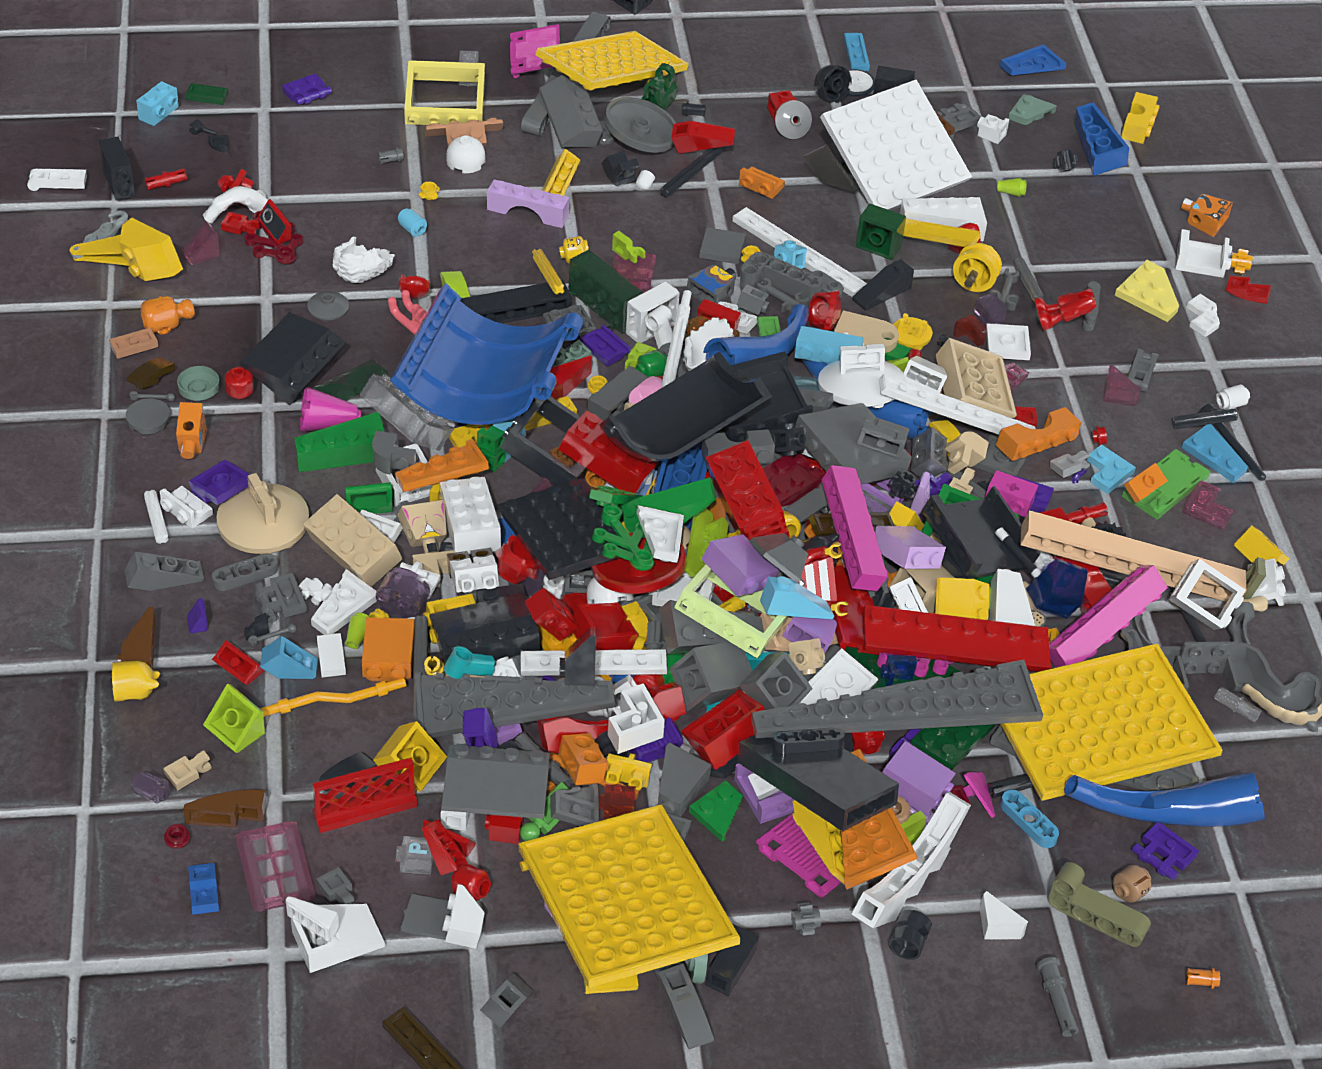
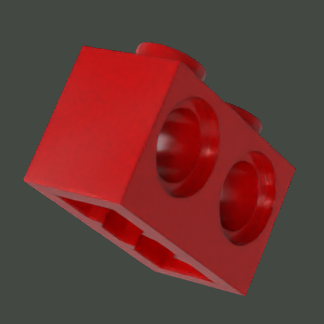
M544 587L525 601L534 622L557 640L562 641L579 628L570 608Z

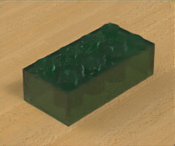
M589 249L570 259L568 285L570 293L608 322L612 328H615L621 334L625 333L627 303L631 299L643 294V292Z

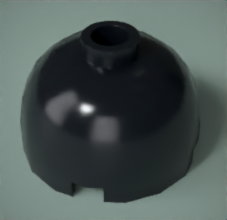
M834 64L820 69L814 80V88L818 96L831 103L843 101L850 92L848 88L849 82L852 83L850 72L847 68Z

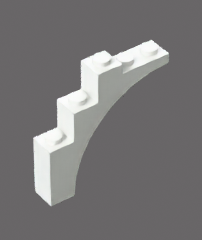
M951 792L946 793L928 825L912 846L916 852L917 859L893 869L879 883L864 891L852 915L872 928L895 921L906 899L918 895L928 874L940 870L951 849L949 846L971 805Z

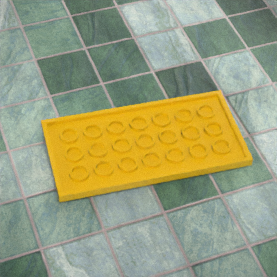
M636 31L537 48L535 54L542 59V62L552 65L556 68V71L566 74L572 81L579 82L587 90L654 78L656 69L661 63L671 65L675 69V73L686 71L689 63ZM662 70L663 76H666L668 73Z

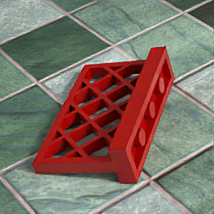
M412 757L312 783L314 808L312 809L319 833L417 807ZM407 768L400 775L396 774L398 770ZM381 775L376 781L371 780L373 777ZM388 779L394 780L388 786L384 785ZM357 782L351 788L346 787L349 783ZM364 785L369 786L365 792L359 791ZM331 788V790L326 795L320 793V791ZM339 792L345 793L339 799L334 798Z

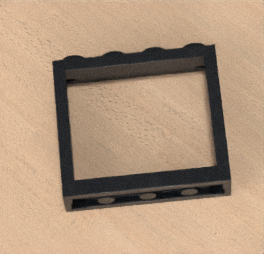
M551 396L547 400H539L534 397L529 409L519 417L517 416L511 427H508L503 433L505 440L500 448L554 485L567 483L572 479H579L587 469L586 467L577 462L573 469H570L519 433L537 412L566 432L580 416Z

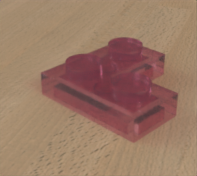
M1200 480L1186 503L1183 513L1225 530L1234 510L1215 503L1221 488Z

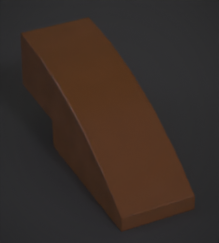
M237 790L199 798L184 804L185 824L236 828L238 820L263 822L267 807L265 790Z

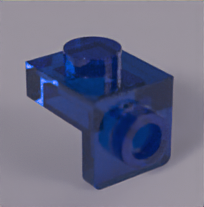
M887 655L886 663L881 666V678L885 679L886 686H891L894 679L913 680L917 666L916 656Z

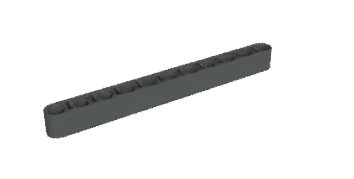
M591 12L572 42L605 36L610 26L611 17ZM555 68L545 84L564 73L556 71ZM539 92L523 117L521 131L541 136L550 123V118Z

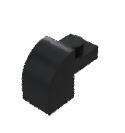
M625 151L609 155L601 163L608 179L615 186L636 180L634 171L638 168L639 162L637 158L628 161Z

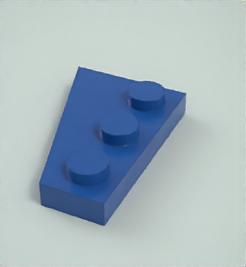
M1044 44L1000 61V67L1010 75L1064 70L1067 64Z

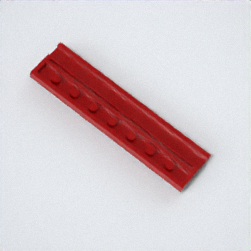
M809 519L806 522V528L810 524ZM843 565L835 566L837 601H834V604L841 601H846L849 604H840L839 606L840 612H847L848 614L839 616L835 611L833 612V620L837 622L835 632L840 649L845 650L846 646L855 647L858 652L879 655L880 653L863 651L862 610L865 605L874 606L872 597H870L868 590L852 588L847 568L843 567Z
M865 605L862 610L863 651L994 667L998 664L1024 660L1028 671L1040 672L1052 669L1048 627Z

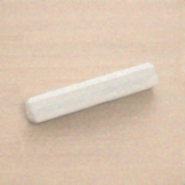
M155 490L146 491L144 493L145 502L156 542L158 544L166 543L169 540L157 493Z

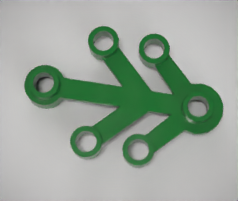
M614 505L604 506L601 515L604 524L612 526L618 536L602 528L594 529L593 541L597 543L611 542L604 545L602 554L607 558L619 556L629 560L640 571L651 569L654 560L647 539L645 540L644 549H639L637 546L640 540L645 538L641 524L637 523L635 525L633 534L630 536L619 521L622 514L621 509ZM616 545L626 548L629 551L618 548Z

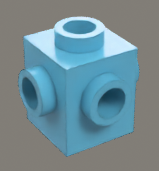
M786 240L782 244L775 245L774 257L802 269L805 268L807 248L796 245L795 241Z

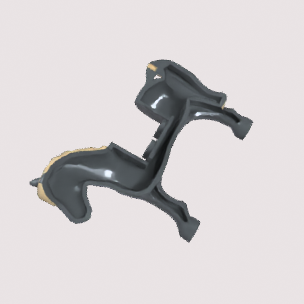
M1242 602L1237 609L1234 608L1232 611L1233 619L1228 624V632L1231 634L1232 642H1185L1183 647H1160L1186 691L1189 689L1186 673H1223L1226 686L1230 692H1243L1249 695L1251 700L1259 704L1269 715L1278 718L1284 723H1292L1294 725L1305 724L1312 732L1318 731L1316 721L1322 716V698L1319 696L1321 683L1319 678L1309 672L1299 673L1287 685H1283L1272 673L1268 661L1260 650L1253 647L1249 642L1247 624L1255 618L1252 603ZM1143 614L1133 617L1129 621L1130 624L1121 631V637L1128 642L1129 650L1153 645L1145 637L1139 625V620Z

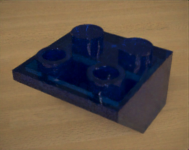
M1055 558L1026 588V591L1037 609L1068 619L1083 603L1088 571L1086 568Z

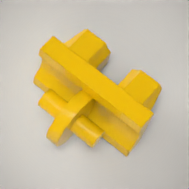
M609 753L607 756L608 770L605 772L606 782L610 784H617L619 781L629 783L628 786L631 789L641 790L642 787L647 788L652 764L635 760L636 754L630 753L629 758Z

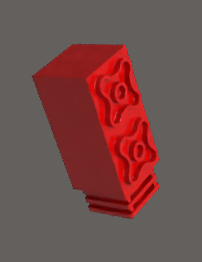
M749 440L706 457L713 486L737 535L743 534L749 541L753 537L785 533L790 537L783 509Z

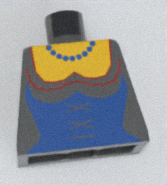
M711 265L688 276L687 290L701 302L704 299L717 304L720 301L725 302L734 292L736 272L732 268L724 271L716 265Z

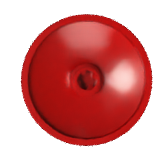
M646 537L642 538L637 545L639 549H644ZM680 543L677 563L653 558V567L649 570L640 571L629 560L619 557L592 566V572L595 580L609 590L627 594L652 592L672 584L683 574L687 565L686 552Z

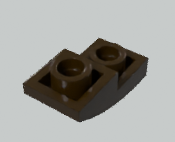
M161 357L154 358L136 368L127 377V382L134 384L136 388L147 389L149 386L158 384V377L174 372L175 363Z

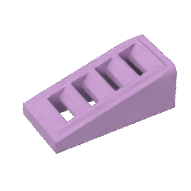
M926 471L923 473L910 508L916 512L921 521L926 520L922 510L930 498V473Z

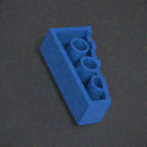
M1092 102L1076 107L1075 126L1093 176L1128 165L1129 146L1095 103Z

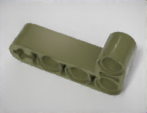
M1065 863L1053 882L1049 895L1050 905L1056 910L1129 946H1139L1151 926L1150 919L1146 915L1083 885L1085 876L1083 869L1075 863Z

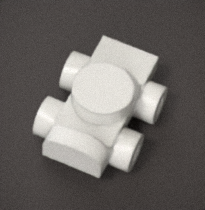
M306 578L298 586L303 599L306 600L310 595L313 596L311 601L314 605H319L321 601L327 600L332 593V587L329 584L323 586L322 582L317 578L313 580Z

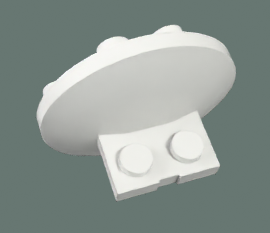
M884 344L841 346L840 360L830 363L821 370L818 376V387L820 391L833 393V401L844 405L864 403L866 407L881 408L885 403L894 400V398L885 396L880 392L879 379L882 374L905 381V376L897 366L884 361Z

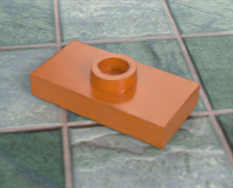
M1154 463L1126 482L1124 486L1135 503H1137L1168 480L1157 463Z

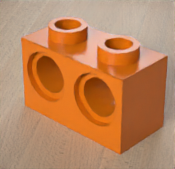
M591 734L562 735L558 755L574 784L603 783L605 772L608 770V761L601 753L598 743H595Z

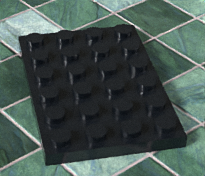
M583 478L572 479L567 483L550 486L548 489L531 492L526 496L509 499L506 502L497 504L498 511L548 580L619 558V556L607 558L602 554L604 545L611 542L597 543L592 539L594 529L602 528L611 534L618 535L612 526L603 523L601 515L604 506L597 505V500L589 498L591 488ZM616 545L618 548L629 551L626 548Z

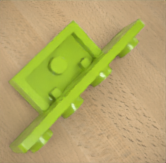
M707 508L698 516L693 517L685 569L692 578L706 565L702 557L710 542L727 538L729 522L724 517L713 522V514Z

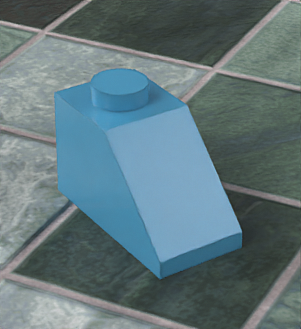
M280 636L262 648L260 667L277 678L314 679L316 677L318 658L285 637Z

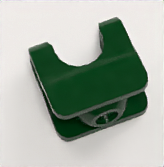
M661 63L656 69L654 79L648 80L645 84L644 95L641 99L649 101L667 111L676 98L677 85L675 82V69L669 64ZM662 70L666 71L669 77H664Z

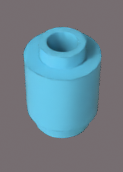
M406 208L398 215L400 226L412 236L416 237L425 232L427 221L414 210Z

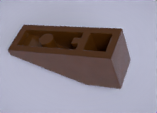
M154 606L147 608L123 641L121 654H117V662L142 661L153 670L156 631Z

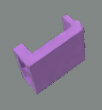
M741 764L736 765L734 780L760 824L794 812L792 803L794 799L782 791L759 800L748 778L753 772Z

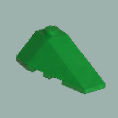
M711 478L641 496L621 505L624 524L628 532L633 533L635 525L640 523L637 516L638 505L684 515V524L692 516H698L716 498Z

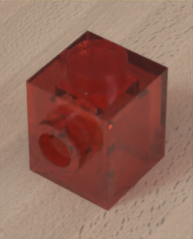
M605 785V794H600L599 809L604 810L603 820L634 812L636 786Z

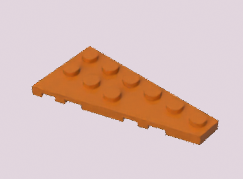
M860 749L851 752L867 763ZM892 808L843 832L841 831L846 890L917 859L916 852Z

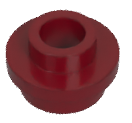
M181 824L171 825L164 834L165 844L173 849L185 847L190 841L189 830Z

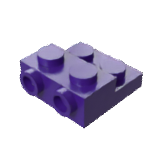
M224 459L189 480L192 494L204 503L212 501L219 505L247 488L248 475L250 474Z

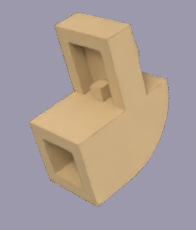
M969 431L950 441L945 446V450L951 453L948 471L956 474L967 466L971 468L984 460L989 442L978 434Z

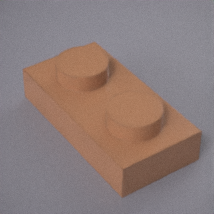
M151 328L109 339L110 346L117 359L158 347V341Z

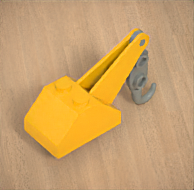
M122 210L114 211L108 215L109 218L121 216L113 223L106 222L102 224L94 233L85 236L83 243L75 244L69 250L75 261L129 266V272L134 277L144 281L172 277L183 270L170 236L134 218L128 220V214ZM122 226L121 235L116 236L118 229Z

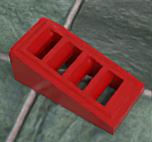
M439 819L421 827L440 875L453 872L462 865L468 864L465 856Z

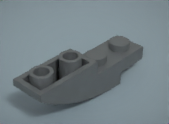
M677 962L654 969L653 972L669 1003L670 1012L688 1049L690 1050L714 1041L703 1007L684 964Z

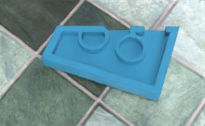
M1212 424L1204 426L1183 442L1182 449L1232 483L1247 472L1248 466Z

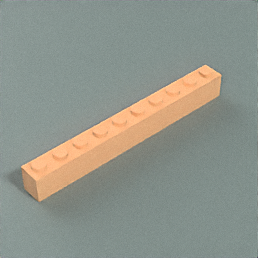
M1030 510L1021 525L1022 546L1130 575L1140 565H1154L1165 584L1174 588L1180 582L1191 562L1201 559L1244 588L1245 592L1247 590L1246 570ZM1203 572L1191 590L1193 593L1225 602L1232 595L1231 591Z

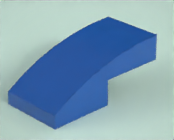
M215 863L188 866L192 914L219 911Z

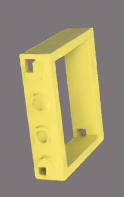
M408 61L405 124L430 125L432 123H439L442 125L452 121H458L459 123H466L469 120L483 121L485 63ZM413 80L478 82L477 109L412 107Z

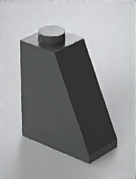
M668 743L659 788L658 805L662 804L667 814L681 817L710 780L711 764Z

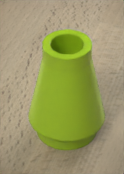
M1022 178L998 180L997 191L1020 197V195L1026 194L1027 181L1022 180Z
M357 612L354 616L350 617L347 639L345 641L347 647L351 649L359 648L360 643L364 639L366 617L371 618L370 616Z

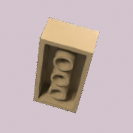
M338 494L303 523L307 533L315 543L343 568L350 571L370 587L402 560L396 545Z

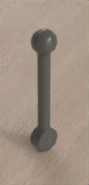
M132 391L129 394L131 400L153 398L167 399L171 402L175 399L173 393L158 395L138 394V392Z
M290 624L287 628L259 637L251 636L248 639L249 644L256 646L259 641L287 632L294 633L297 627L295 624Z

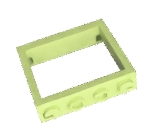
M706 564L683 589L674 608L758 658L785 624L789 616L767 614L774 620L765 632L762 633L696 593L697 588L707 578L766 614L760 601L763 590L737 596L717 575L712 573V570Z

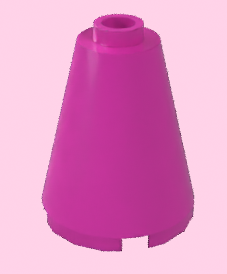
M306 387L304 390L301 404L300 431L321 430L361 417V410L357 409L356 404Z

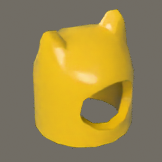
M142 661L113 662L112 684L114 701L120 702L129 699L142 700L147 698L153 688L159 685V682L155 680L159 678V671L152 670L150 666Z

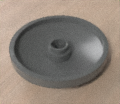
M634 97L617 98L607 105L604 113L605 125L611 134L624 144L641 151L653 153L664 152L674 146L671 136L673 124L676 122L661 107Z

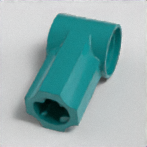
M456 646L443 669L448 676L455 679H461L464 674L492 676L495 671V660L493 656L473 654L465 647Z

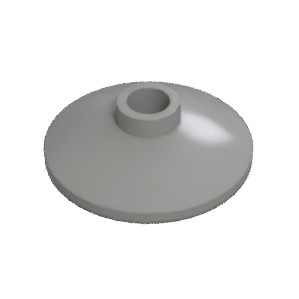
M791 100L783 103L778 108L775 115V125L782 136L788 139H798L803 137L811 127V112L804 103ZM795 116L798 117L797 123L793 122V118Z

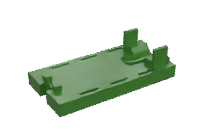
M1175 449L1157 463L1168 480L1165 484L1137 503H1135L1127 489L1123 490L1122 497L1158 520L1207 480L1211 471L1199 463H1191L1188 456Z

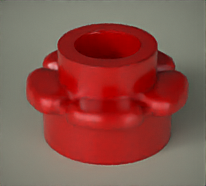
M1096 426V430H1092L1094 443H1099V446L1107 444L1106 428Z

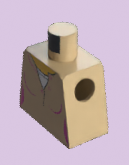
M444 500L402 506L397 515L412 547L423 546L425 553L439 552L437 543H441L447 533Z

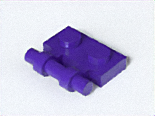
M317 74L308 75L307 77L282 85L285 95L291 101L295 100L296 105H306L311 103V100L323 99L326 95L332 93L329 86L325 87V83Z
M1157 822L1143 836L1142 842L1147 845L1146 848L1137 843L1132 849V852L1139 856V860L1143 863L1148 862L1157 869L1158 874L1163 877L1167 876L1172 881L1179 875L1172 867L1175 865L1183 871L1199 853L1198 849L1160 822ZM1157 852L1162 857H1164L1165 860H1160L1158 857L1154 855V853Z

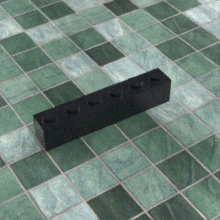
M561 280L565 290L562 294L558 293L556 295L547 282L461 298L460 301L475 313L503 324L541 317L542 314L555 309L569 308L571 305V294L564 280Z

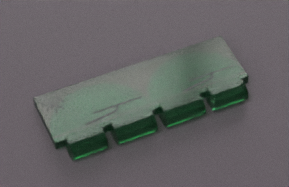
M370 359L312 389L348 401L354 398L355 394L360 395L372 389L373 385L378 386L388 381L389 377L386 369L375 360Z

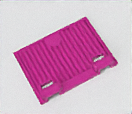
M559 24L510 33L511 75L514 78H518L520 73L553 67L542 62V59L535 54L537 48L560 44Z
M793 813L756 840V844L759 845V852L772 862L779 860L804 879L806 887L818 897L824 898L830 891L842 883L830 873L800 826L794 821ZM775 840L781 846L774 850L768 844ZM819 875L827 880L822 886L814 881Z

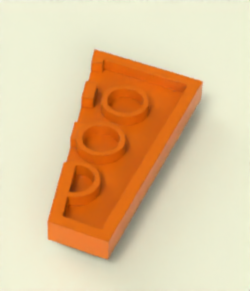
M473 439L466 441V445L459 448L456 445L449 449V453L442 456L436 454L430 457L429 462L425 464L418 462L396 472L395 476L402 491L406 492L428 485H435L450 479H457L461 476L476 474L489 469V466L479 447Z

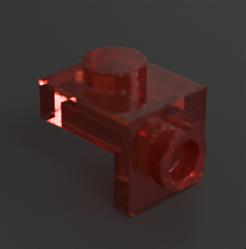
M971 314L955 322L953 335L956 338L966 335L979 347L985 343L987 328Z

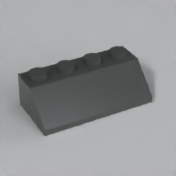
M566 74L540 87L539 92L560 147H596L603 130L587 89L579 82L572 81Z

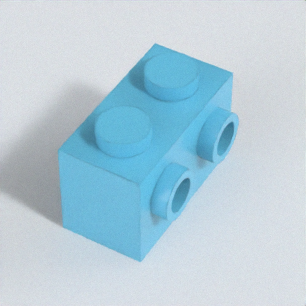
M162 81L136 100L139 120L153 126L179 107L177 88Z

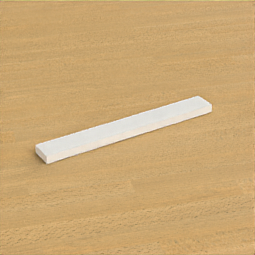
M747 207L733 216V222L774 248L775 245L782 244L786 240L795 241L796 245L807 248L805 268L812 272L819 270L840 282L844 287L843 292L853 297L867 284Z
M882 374L879 379L880 392L885 396L996 434H1000L1002 428L1017 423L1024 427L1035 429V426L886 374Z

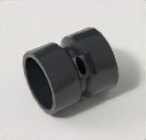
M908 909L902 911L896 923V929H894L889 940L890 950L904 959L914 960L919 958L932 927L931 920L925 914L916 910Z

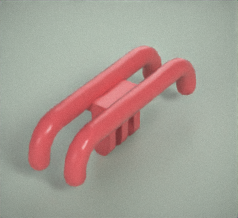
M403 290L401 293L402 301L406 309L412 314V320L410 321L398 309L395 297L388 299L389 309L392 315L415 335L427 312L419 304H413L409 291Z

